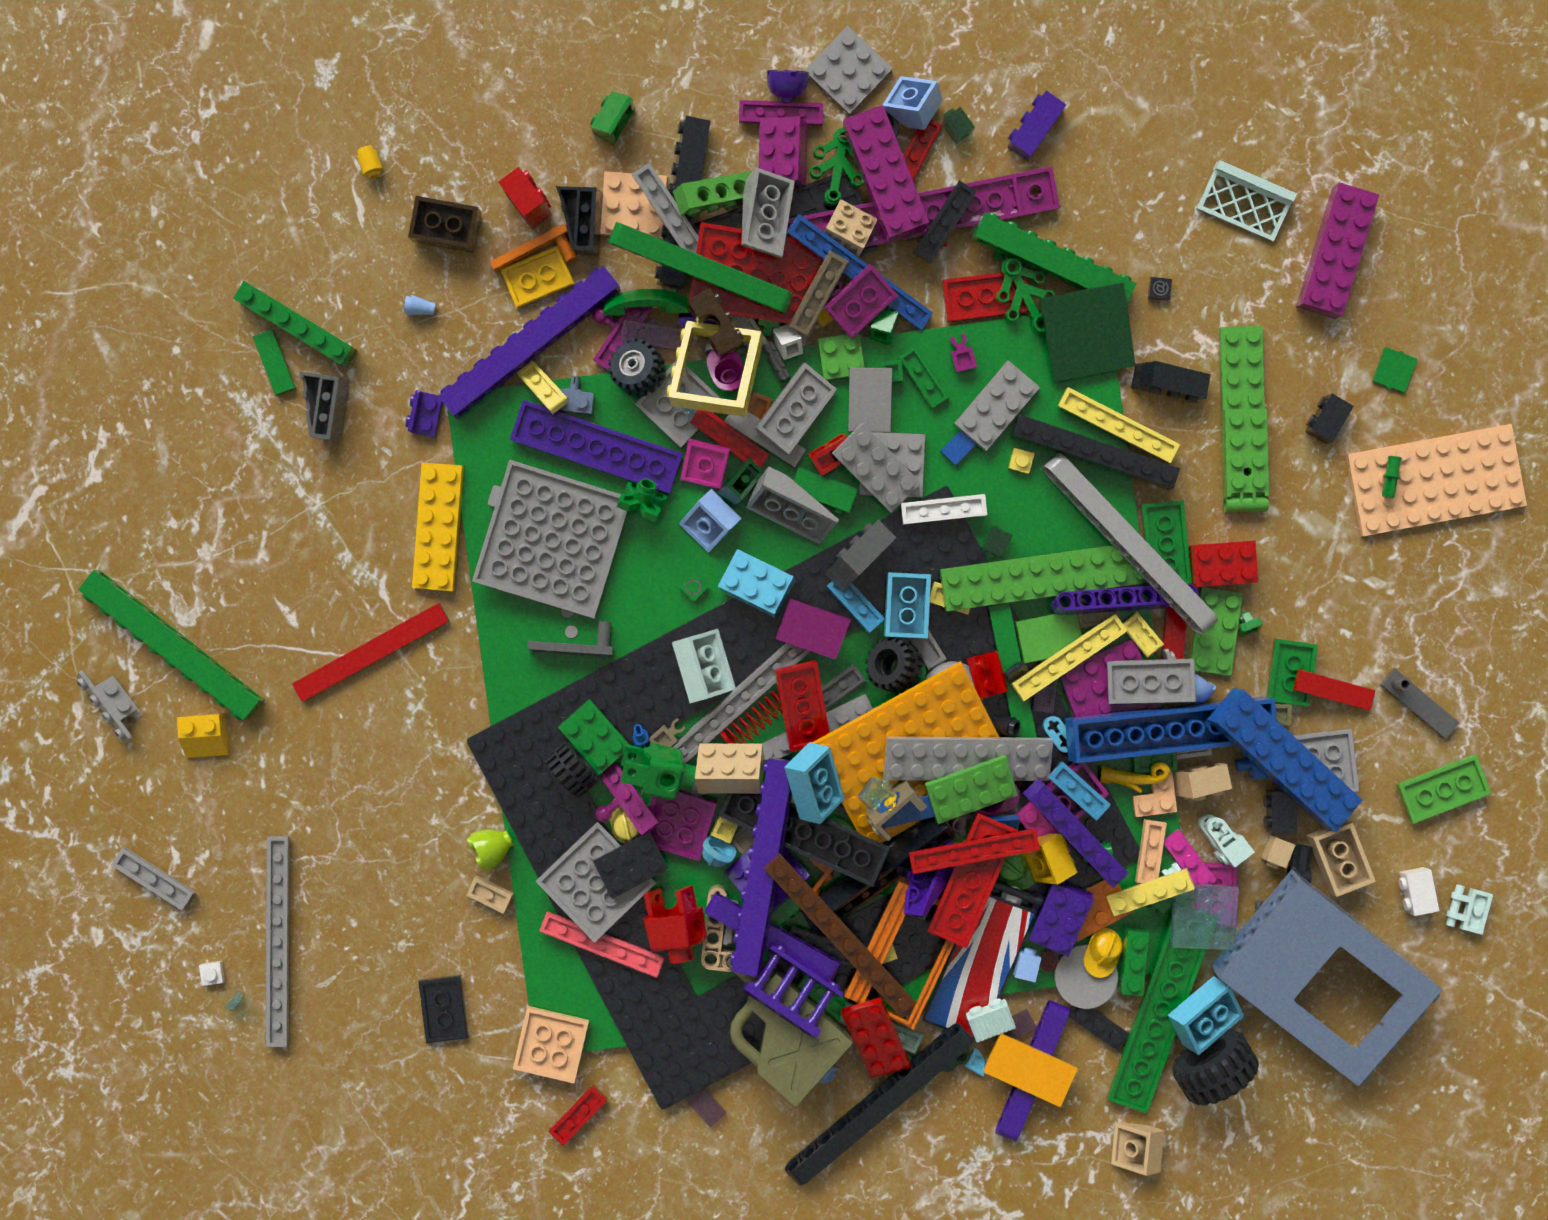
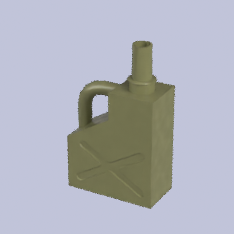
M729 958L725 965L732 970L733 965H730ZM774 968L763 986V991L768 995L774 994L785 976L779 968ZM734 972L745 983L756 982L759 977ZM793 981L781 998V1004L787 1008L789 1005L792 1006L801 991ZM750 996L748 997V1002L734 1017L730 1028L731 1040L737 1050L757 1067V1073L795 1107L853 1043L850 1032L826 1010H824L817 1021V1028L821 1030L817 1038H811ZM808 996L799 1010V1016L805 1020L807 1017L810 1018L818 1004ZM754 1013L765 1021L759 1052L743 1036V1027Z

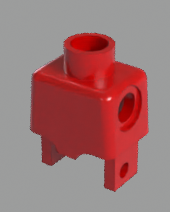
M693 885L675 891L677 903L673 908L665 909L661 888H655L644 893L648 916L644 917L643 921L650 948L653 951H668L671 964L683 963L694 959L693 947L707 939L703 906H697Z

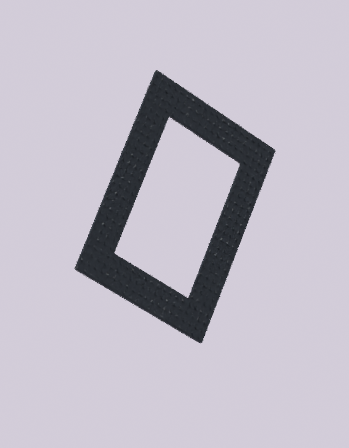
M945 486L918 501L953 498L954 496L949 487ZM899 510L880 520L893 533L896 539L852 583L882 615L885 613L886 578L888 572L930 574L931 592L934 582L941 584L940 569L989 562L965 518L903 525L902 513ZM861 531L784 571L794 576L796 582L777 619L732 598L467 739L471 752L538 878L596 822H599L610 834L605 822L597 820L595 816L597 807L589 792L587 791L581 798L572 795L554 777L546 765L545 757L564 741L571 743L558 727L591 699L627 742L634 746L633 728L635 725L640 724L642 729H645L649 737H651L664 724L668 728L676 718H679V721L725 698L732 691L693 703L689 702L672 642L718 629L735 687H737L786 643L777 640L776 635L790 598L849 618L850 623L846 633L859 627L860 624L826 588L832 581L824 573L838 560L836 555L844 547L847 550L851 547L848 543L856 535L859 537L863 535ZM930 603L928 629L946 657V662L960 661L968 665L967 658L997 651L988 607L994 605L970 608L967 615L955 610L945 611V607ZM1010 604L1013 623L1018 622L1019 619ZM1017 638V643H1018L1020 658H1021V662H1023V661H1022V657H1021L1019 642H1018V638ZM1041 661L1025 663L1028 672L1041 664ZM1050 683L1029 698L1037 738H1049L1042 726L1045 718L1049 716L1058 717L1064 725L1065 718H1070L1053 683ZM1005 693L983 698L982 704L989 717L991 715L1010 717ZM1050 720L1048 722L1050 725L1048 730L1053 729L1057 734L1059 731L1056 728V724L1058 723L1057 721L1052 722ZM997 732L998 735H999V737H1007V736H1005V735H1003V734ZM1060 735L1059 738L1062 741L1060 746L1067 748V739ZM1054 744L1050 774L1061 761L1068 767L1074 763L1068 760V752L1058 750ZM1094 761L1084 762L1100 782L1101 774ZM1049 779V781H1042V782L1046 785V784H1047L1048 782H1050L1051 780ZM1014 781L1020 791L1019 801L1022 807L1029 802L1023 792L1035 781ZM1101 783L1109 793L1104 799L1111 805L1097 821L1087 812L1078 820L1100 843L1104 841L1105 843L1111 842L1114 858L1121 866H1124L1138 859L1140 848L1105 783ZM1023 824L1018 826V831L1027 830ZM1066 840L1067 846L1071 849L1069 854L1075 862L1077 873L1065 881L1083 888L1102 878L1088 862H1084L1083 856ZM997 877V880H996V881L1008 885V884H1007L1006 882H1004L1002 879H1000L999 877ZM1035 882L1030 888L1022 891L1033 895H1042L1045 900L1051 884ZM943 889V891L941 892V894L939 895L938 898L941 899L942 894H943V892H944V889ZM992 889L991 894L1001 897V891ZM892 894L842 920L866 948L872 939ZM548 895L557 914L572 920ZM642 896L605 934L665 957L657 978L575 946L657 1104L660 1109L664 1110L752 1063L737 1050L730 1036L731 1022L748 1002L749 995L742 991L746 983L737 975L701 995H696L680 964L670 963L668 951L651 950L643 918L648 916L645 898ZM1022 900L1020 905L1031 908L1032 903ZM935 904L930 908L925 920L905 915L893 941L898 959L882 964L899 984L932 968L946 939L927 931L937 908ZM770 958L763 961L762 970L765 968ZM779 960L776 965L785 975L791 967L782 960ZM845 965L841 966L833 980L834 983L841 987V992L848 989L857 969ZM797 972L792 981L797 984L804 975ZM871 987L866 999L872 1000L880 994ZM846 998L850 1003L854 1005L859 1004L851 999ZM754 1013L743 1027V1036L759 1052L765 1021Z

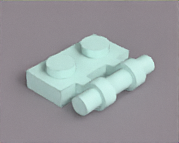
M1456 884L1455 891L1451 894L1453 899L1450 910H1447L1446 913L1448 917L1446 925L1454 927L1456 919L1461 920L1460 929L1483 935L1493 894L1470 888L1468 896L1463 895L1465 886ZM1461 901L1466 902L1463 914L1458 913Z

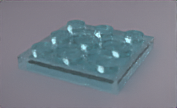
M1194 884V890L1173 897L1170 946L1172 948L1235 949L1238 886Z

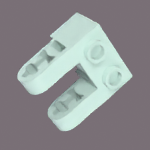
M1212 814L1200 816L1198 826L1215 849L1213 854L1221 863L1223 862L1226 866L1229 864L1235 868L1255 853L1245 838L1232 831L1223 819Z

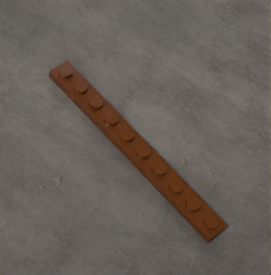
M780 853L763 867L901 1018L915 1006V1000Z

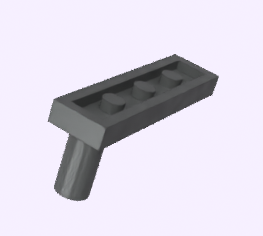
M604 621L598 623L597 645L528 641L527 649L529 652L613 658L614 649L612 646H609L611 623Z
M1392 669L1380 683L1385 690L1442 738L1446 739L1459 724L1455 718L1398 670Z

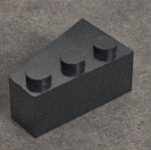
M1159 361L1138 363L1134 367L1131 389L1147 391L1153 394H1164L1169 398H1185L1186 402L1197 403L1198 400L1207 399L1211 374Z

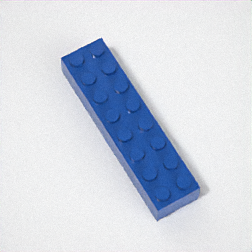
M1233 688L1207 719L1209 723L1324 829L1337 832L1363 801L1245 690Z

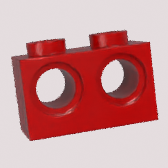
M846 434L838 435L807 454L821 476L842 464L832 452L848 437Z

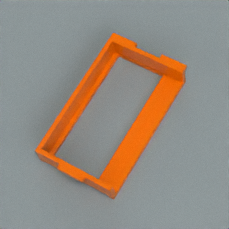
M904 876L896 881L897 886L867 947L881 964H883L905 917V894L908 889L909 880ZM937 898L934 902L935 905L938 906L940 898ZM945 941L909 1019L906 1017L901 1018L896 1012L887 1009L891 1019L914 1030L954 946L953 942ZM856 970L848 989H845L843 992L844 997L857 1003L870 1001L866 997L872 985Z

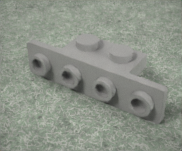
M81 670L77 674L78 680L76 682L81 690H86L90 695L89 700L95 708L99 707L102 711L101 715L107 724L111 723L114 727L116 737L128 744L132 736L121 721L135 713L138 708L114 676L94 686L83 670Z

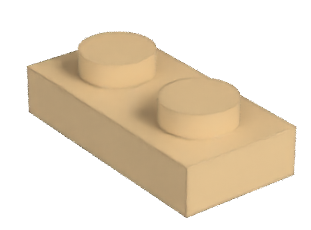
M476 875L466 896L504 914L514 893Z

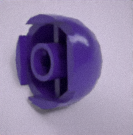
M767 70V86L774 96L781 97V102H793V98L800 97L806 91L809 72Z

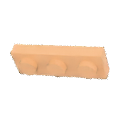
M1144 819L1135 882L1144 883L1159 878L1166 822Z

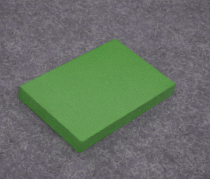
M1052 614L1014 622L1024 663L1048 659L1082 636L1077 614Z

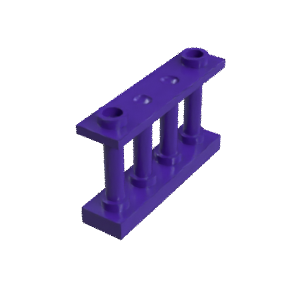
M779 945L769 946L767 951L773 954L757 981H753V983L747 982L742 991L811 1038H817L821 1032L817 1028V1021L833 995L837 998L844 995L840 991L841 987L833 981L828 983L786 954L787 950ZM779 960H782L791 967L774 994L768 995L763 991V986ZM797 972H800L809 979L792 1006L789 1005L787 1008L781 1004V998ZM817 984L825 989L826 992L810 1018L807 1017L805 1020L799 1016V1010L814 985Z

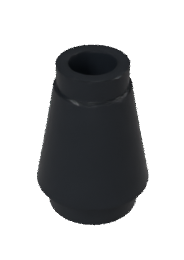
M992 715L989 717L997 732L1007 737H1016L1018 735L1021 724L1015 717Z

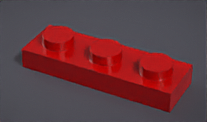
M592 1084L548 1132L564 1146L608 1098Z

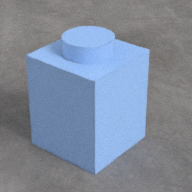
M1027 947L1024 950H1020L1012 972L1015 978L1036 982L1041 962L1040 955L1036 954L1037 950Z

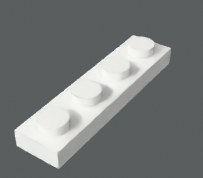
M985 494L901 503L902 522L904 525L986 516Z

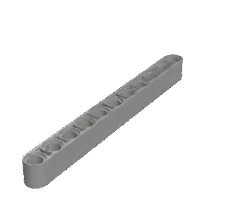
M1061 453L1056 454L1043 466L1042 469L1046 476L1196 633L1203 635L1218 621L1216 614Z

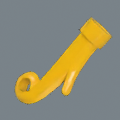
M1155 763L1151 767V775L1101 766L1100 783H1118L1141 793L1142 789L1136 784L1161 783L1169 777L1170 768L1165 763ZM1161 769L1163 773L1157 774L1156 771Z

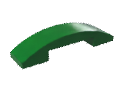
M661 289L631 290L606 300L603 313L604 316L625 315L626 307L666 306L667 313H688L687 304L689 298Z

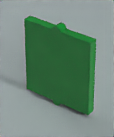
M1384 347L1372 382L1383 385L1386 389L1391 388L1405 393L1417 358L1406 355L1403 351L1398 352Z

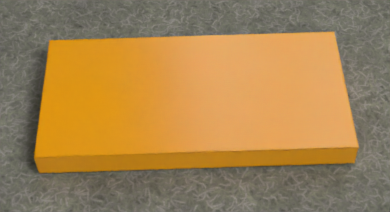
M999 1034L983 1072L1061 1107L1078 1068L1008 1035Z

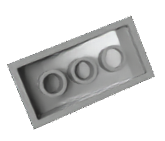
M757 167L746 178L743 195V246L779 258L783 257L794 180Z
M771 467L766 469L751 489L745 507L817 544L824 540L839 520L791 478Z

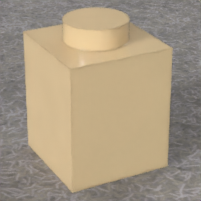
M1270 835L1261 858L1267 861L1266 865L1278 869L1279 866L1287 868L1295 845Z

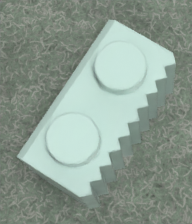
M994 999L989 1005L982 1008L981 1006L973 1007L966 1013L976 1042L983 1041L992 1036L995 1037L1016 1028L1005 999Z

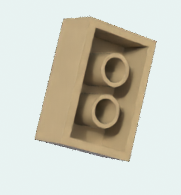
M699 744L695 773L698 793L760 794L765 765L763 744Z
M1346 820L1337 832L1323 828L1306 835L1310 846L1313 847L1314 857L1329 894L1338 897L1376 882L1352 822Z

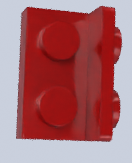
M998 651L967 658L973 684L980 699L1008 691Z

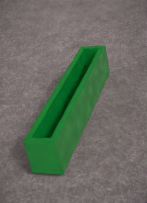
M243 281L233 297L234 300L346 368L357 352L349 344L246 281Z

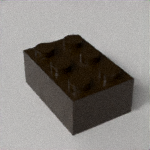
M416 196L408 237L415 243L475 253L482 212L476 206Z

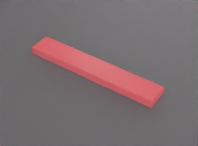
M547 911L539 931L655 978L658 977L665 959L661 955L605 933L594 943L574 921Z

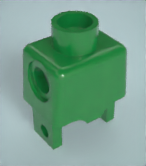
M650 742L649 747L644 748L626 744L621 761V766H624L620 782L640 786L642 795L668 800L676 799L679 789L692 791L695 782L696 766L684 763L682 750ZM634 752L636 756L629 757L628 754ZM633 768L636 772L631 774L628 770Z

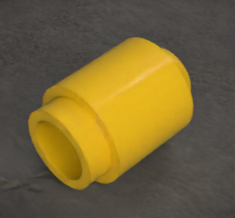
M371 145L359 148L357 150V160L363 176L369 179L379 177L383 167L377 150Z

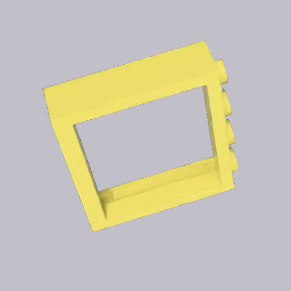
M687 321L686 327L682 328L681 347H678L676 351L677 364L672 368V384L668 385L667 397H669L671 406L746 417L763 345L761 331L738 328L744 338L742 342L750 344L737 400L734 401L679 392L693 335L710 337L720 329L718 325L698 324L697 322Z

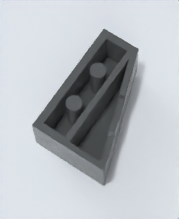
M300 372V378L303 381L304 387L303 397L306 400L307 406L306 416L310 437L340 443L349 380L336 376Z
M880 520L876 521L873 525L869 522L861 530L863 535L861 537L856 535L848 543L851 547L848 550L844 547L836 555L838 560L824 573L841 591L851 584L896 539L893 533Z

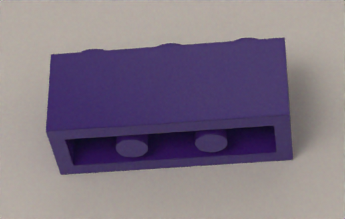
M1047 90L1042 96L1040 94L1037 95L1032 103L1034 106L1033 110L1030 113L1026 111L1020 120L1022 125L1019 130L1014 128L1008 137L1010 140L1008 148L1027 161L1067 105Z

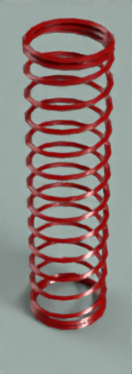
M770 691L772 697L780 707V709H778L766 696H764L765 701L771 708L774 715L761 702H758L759 707L767 717L768 721L754 707H751L752 711L754 712L762 726H760L747 712H745L746 717L754 727L755 731L742 718L738 717L739 721L747 731L750 738L733 722L732 725L741 737V739L743 740V742H741L728 728H726V731L728 732L730 737L724 731L720 732L721 736L724 738L727 744H737L735 739L741 744H746L741 733L747 739L753 741V738L748 729L746 728V726L755 735L759 736V732L755 727L754 723L762 730L766 729L763 722L759 718L760 716L767 724L772 725V722L768 717L767 713L765 712V710L774 719L778 720V716L772 708V706L782 714L781 705L778 702V700L780 701V698L773 691Z

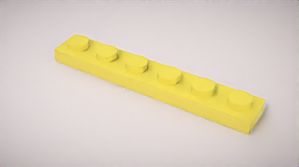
M1069 387L1066 388L1057 406L1168 464L1172 462L1180 446L1177 442Z
M1113 614L1012 682L1011 685L1020 699L1025 701L1123 635L1127 630L1118 616Z

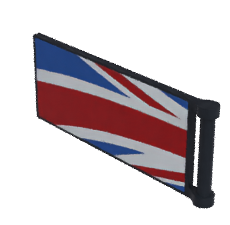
M998 881L995 882L993 889L1032 903L1031 908L990 894L967 949L954 944L922 1017L924 1022L943 1029H948L951 1025L959 1023L973 1040H975L966 1013L973 1007L981 1006L982 1008L989 1005L992 1000L999 999L1037 911L1044 900L1042 895H1033Z

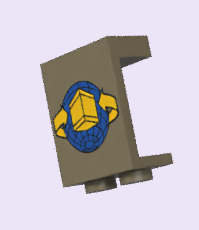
M900 780L865 811L869 816L867 821L872 826L873 831L879 837L883 835L888 841L891 837L883 824L904 805L911 801L920 812L927 807L916 790L906 780Z

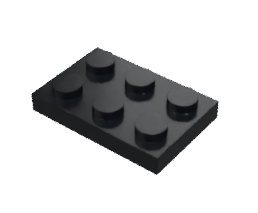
M650 832L645 836L640 835L593 860L612 899L669 869Z

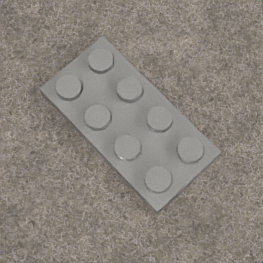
M1008 360L953 425L973 440L981 449L987 451L1040 387Z
M803 363L754 429L785 455H789L837 389L808 364Z
M863 423L832 452L891 513L921 484Z
M1194 659L1107 661L1109 704L1196 702Z

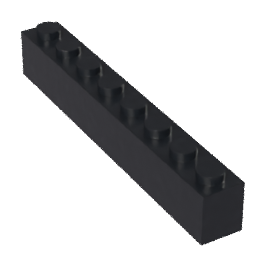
M686 115L683 121H679L677 134H680V140L676 142L674 154L677 155L676 163L673 162L671 167V175L674 178L673 184L669 183L668 191L674 200L673 191L679 185L700 181L702 178L710 120ZM686 214L685 217L694 228L695 216L690 217L689 214ZM663 225L661 237L664 238V241L678 246L666 226ZM660 264L655 268L654 278L657 279L656 285L681 290L685 284L686 274Z
M1023 415L1016 417L1010 435L1014 439L1061 453L1062 455L1166 490L1174 489L1180 471L1178 467Z
M935 817L924 819L888 845L893 849L876 888L846 876L819 897L842 921L912 870L909 852L944 846L956 837L946 822L938 824ZM801 910L809 927L819 937L822 936L824 933Z

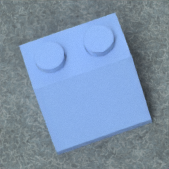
M900 76L883 106L885 111L905 127L925 130L943 99L937 81Z
M711 489L698 500L679 524L709 553L742 518Z

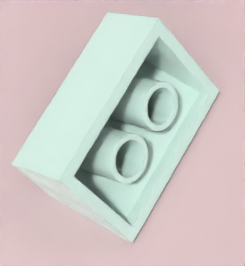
M718 629L672 642L690 703L708 699L736 688Z

